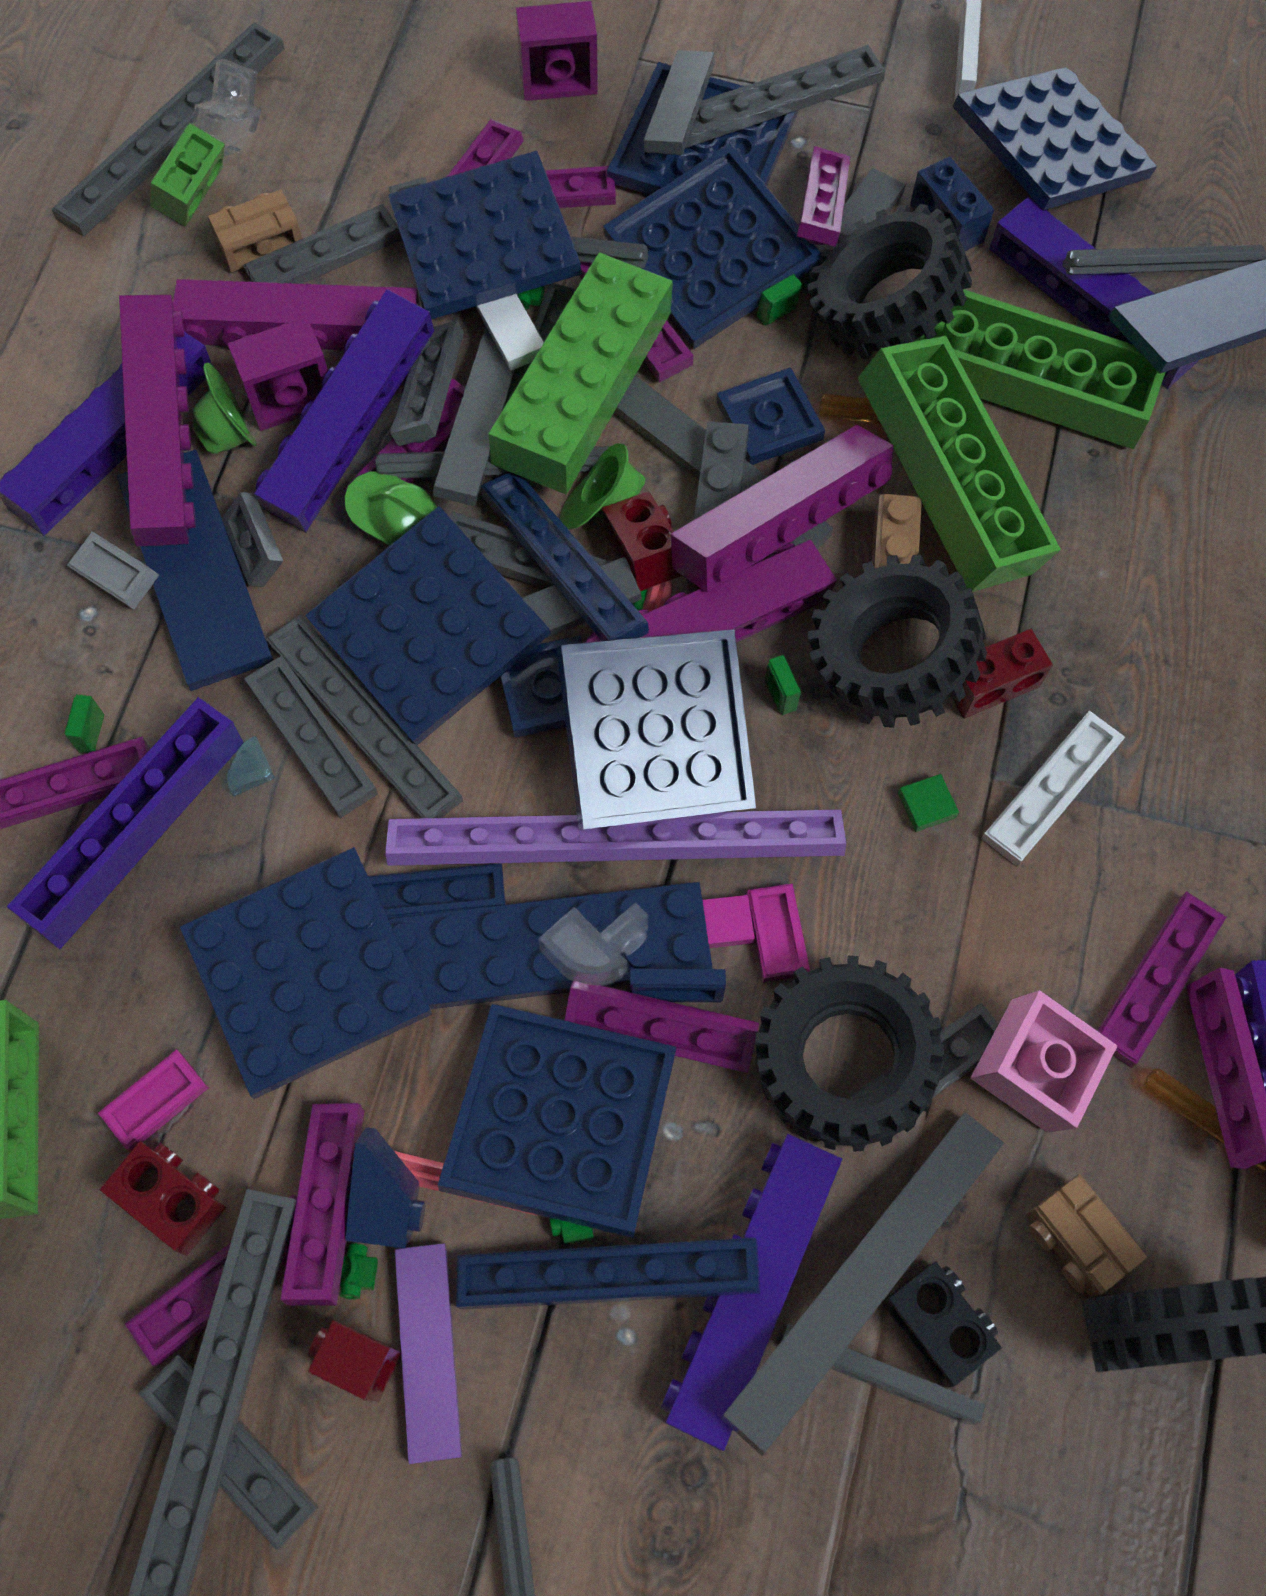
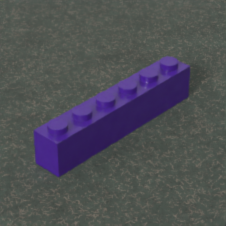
M1029 197L997 222L989 250L1092 331L1132 344L1108 317L1115 306L1153 295L1152 291L1128 273L1068 275L1066 268L1062 265L1068 251L1096 248L1051 215L1048 210H1042ZM1198 361L1166 371L1161 385L1169 389Z
M386 289L379 301L375 300L370 305L365 318L366 322L359 333H354L348 339L344 348V356L337 367H332L328 370L323 379L322 390L315 401H310L306 404L300 416V424L292 435L286 436L278 450V458L270 470L266 469L257 480L254 495L262 508L305 533L434 333L429 311Z
M184 332V337H177V348L185 350L187 374L179 375L180 386L187 387L189 396L206 379L204 364L210 363L212 365L205 345ZM122 364L101 386L96 387L76 410L65 416L57 428L43 441L37 443L18 465L6 472L0 481V498L7 509L43 536L127 456Z
M197 697L8 904L7 908L50 943L61 949L244 744L233 721Z
M790 1134L786 1135L781 1146L772 1142L761 1170L769 1173L762 1191L756 1188L752 1189L742 1216L750 1219L743 1237L736 1234L732 1236V1239H757L760 1294L707 1296L702 1310L710 1313L703 1333L693 1329L681 1359L690 1364L682 1383L672 1379L660 1407L669 1412L665 1424L720 1451L725 1450L733 1429L721 1417L756 1374L842 1158Z

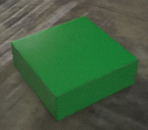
M794 274L761 293L757 317L764 326L773 323L796 309L802 283Z
M784 655L770 659L767 665L765 683L779 713L785 715L797 710L801 694L799 686Z
M76 694L64 734L79 753L86 754L96 749L105 714L92 696Z
M942 774L903 786L899 789L898 795L915 832L953 820L959 814V810Z

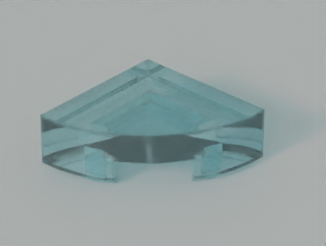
M254 736L244 742L238 749L239 752L235 756L227 774L228 785L233 796L275 779L257 737Z

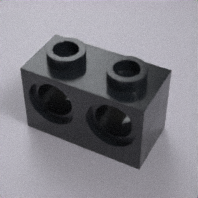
M937 1261L923 1268L881 1303L942 1385L948 1388L957 1386L1001 1350L1002 1346L995 1339L998 1330L992 1320L980 1308L974 1311L963 1297L962 1293L965 1291V1287L959 1277L948 1266L941 1268ZM921 1286H928L937 1293L940 1303L935 1314H928L919 1307L917 1292ZM956 1328L964 1330L971 1338L972 1349L966 1358L957 1356L950 1347V1335Z

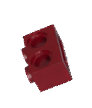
M649 491L602 507L607 539L619 559L626 558L640 591L683 576L672 568L671 533L674 530L672 529L669 513L664 505L658 506Z
M1032 628L985 647L987 651L986 660L976 661L980 672L977 682L965 680L962 685L966 696L960 702L953 699L964 719L1040 688L1053 664Z
M140 1141L99 1190L172 1250L188 1256L226 1209V1206L215 1198L220 1189L199 1172L192 1179L178 1169L184 1160L161 1142L153 1149ZM150 1168H157V1183L152 1189L141 1192L139 1180L142 1174ZM194 1197L196 1202L194 1214L187 1221L178 1222L176 1218L177 1206L185 1198Z
M333 1320L328 1330L322 1327L314 1338L307 1358L313 1361L307 1372L365 1401L380 1402L402 1353Z

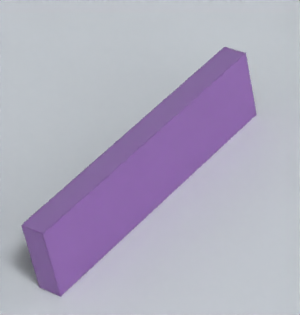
M443 1243L395 1249L409 1464L460 1458L462 1457L447 1247Z

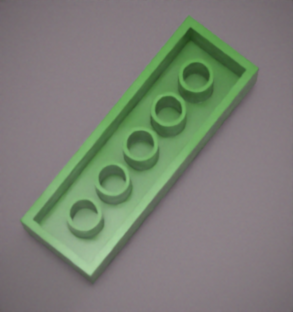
M600 252L598 253L490 430L489 446L492 465L567 495L671 313L672 280Z
M965 289L963 291L967 300L964 305L954 306L951 309L955 318L949 324L940 322L934 327L936 335L932 338L941 336L948 338L979 398L1131 449L1136 447L1150 420L1165 372L1159 373L1133 344ZM923 335L913 342L926 340L927 338Z
M941 336L881 348L857 379L891 444L894 445L893 448L919 498L922 499V504L958 573L963 577L966 588H971L972 592L1033 575L1061 549L948 338Z

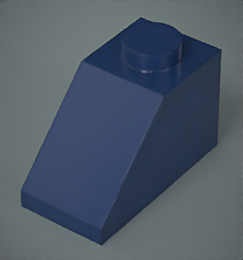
M366 1127L355 1143L345 1241L405 1249L413 1232H420L422 1229L425 1201L418 1200L420 1182L375 1128Z

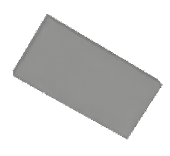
M93 531L67 564L75 572L133 610L159 576L154 570Z

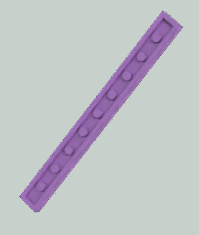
M841 810L719 812L579 830L577 815L389 819L385 854L387 866L845 856L846 838Z

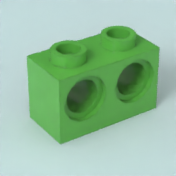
M189 123L151 182L150 206L186 227L223 168L225 144Z

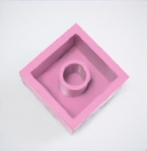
M1039 990L1011 1000L970 1079L1047 1133L1074 1129L1078 1127L1117 1045Z

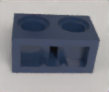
M949 156L919 170L910 201L912 208L916 210L919 204L927 205L930 213H933L936 209L941 210L946 220L950 218L964 251L983 243L989 229L994 208L954 160Z

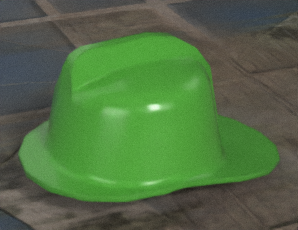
M205 363L204 373L210 388L194 406L192 411L193 427L196 435L207 451L212 454L223 450H231L247 441L253 446H257L258 444L248 430L239 405L228 384L213 365Z
M616 443L605 450L588 475L566 500L561 510L560 521L568 530L580 527L593 516L604 519L602 507L631 498L640 493L645 484V477L628 462V450L624 444Z
M376 471L357 476L348 486L344 497L345 509L352 523L362 531L389 546L437 508L430 495L421 487L407 483L397 476L380 474Z

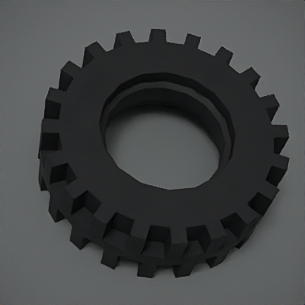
M907 204L899 205L896 213L887 215L885 209L876 212L875 220L865 224L863 219L854 223L857 228L848 236L844 233L839 234L838 245L833 250L825 249L821 253L820 257L824 263L822 266L813 267L811 275L815 282L808 284V292L812 297L810 302L836 348L841 346L844 354L849 356L857 350L861 359H870L874 351H879L884 347L910 343L923 335L927 339H931L936 335L934 330L936 325L940 322L949 324L955 318L951 309L954 306L964 305L967 298L963 289L971 288L972 279L969 274L972 271L971 265L950 218L946 220L943 212L939 209L930 213L927 205L919 204L914 212H910ZM909 269L922 270L910 283L884 299L862 304L868 292L885 278Z
M897 555L887 556V565L879 568H874L872 561L862 564L865 573L856 578H853L849 573L842 576L840 580L843 588L838 593L828 589L822 596L827 608L825 611L815 609L811 617L817 630L808 631V641L813 649L810 655L831 699H836L844 713L848 715L855 710L860 722L868 725L874 716L880 717L883 726L894 728L896 718L907 717L910 726L920 724L919 714L928 710H932L934 715L938 717L945 713L942 705L944 701L952 697L957 702H960L966 696L962 684L965 680L976 683L980 676L976 661L986 660L987 651L983 640L987 638L971 588H966L963 577L957 571L949 576L945 563L936 560L930 568L926 567L923 556L912 555L909 564H900ZM914 618L929 621L936 626L939 632V640L935 649L922 663L906 671L889 674L868 670L861 663L860 653L866 640L877 629L892 621Z
M848 955L847 964L832 965L830 957L819 959V968L807 973L802 966L794 971V980L785 987L780 983L773 991L774 1000L771 1005L763 1007L760 1015L759 1033L756 1032L755 1045L758 1072L763 1092L767 1101L770 1100L774 1105L778 1118L784 1124L787 1121L797 1129L798 1136L807 1141L810 1137L823 1141L824 1148L835 1150L836 1145L853 1146V1152L864 1151L867 1144L880 1142L881 1146L892 1143L893 1136L903 1130L908 1133L916 1125V1120L922 1112H927L932 1103L936 1087H938L944 1058V1045H941L940 1033L942 1027L939 1017L933 1018L929 1010L930 1000L924 992L918 995L910 987V977L903 972L898 978L886 972L887 963L876 960L874 967L858 964L859 956ZM844 1014L862 1016L880 1026L890 1039L894 1053L893 1070L885 1083L869 1095L851 1099L831 1095L818 1087L806 1071L803 1058L806 1040L814 1028L830 1017Z
M1266 1277L1149 1289L1082 1301L1096 1372L1266 1354Z

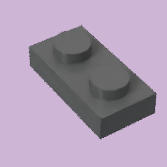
M240 492L222 517V521L248 585L264 587L282 564L283 559L254 493Z

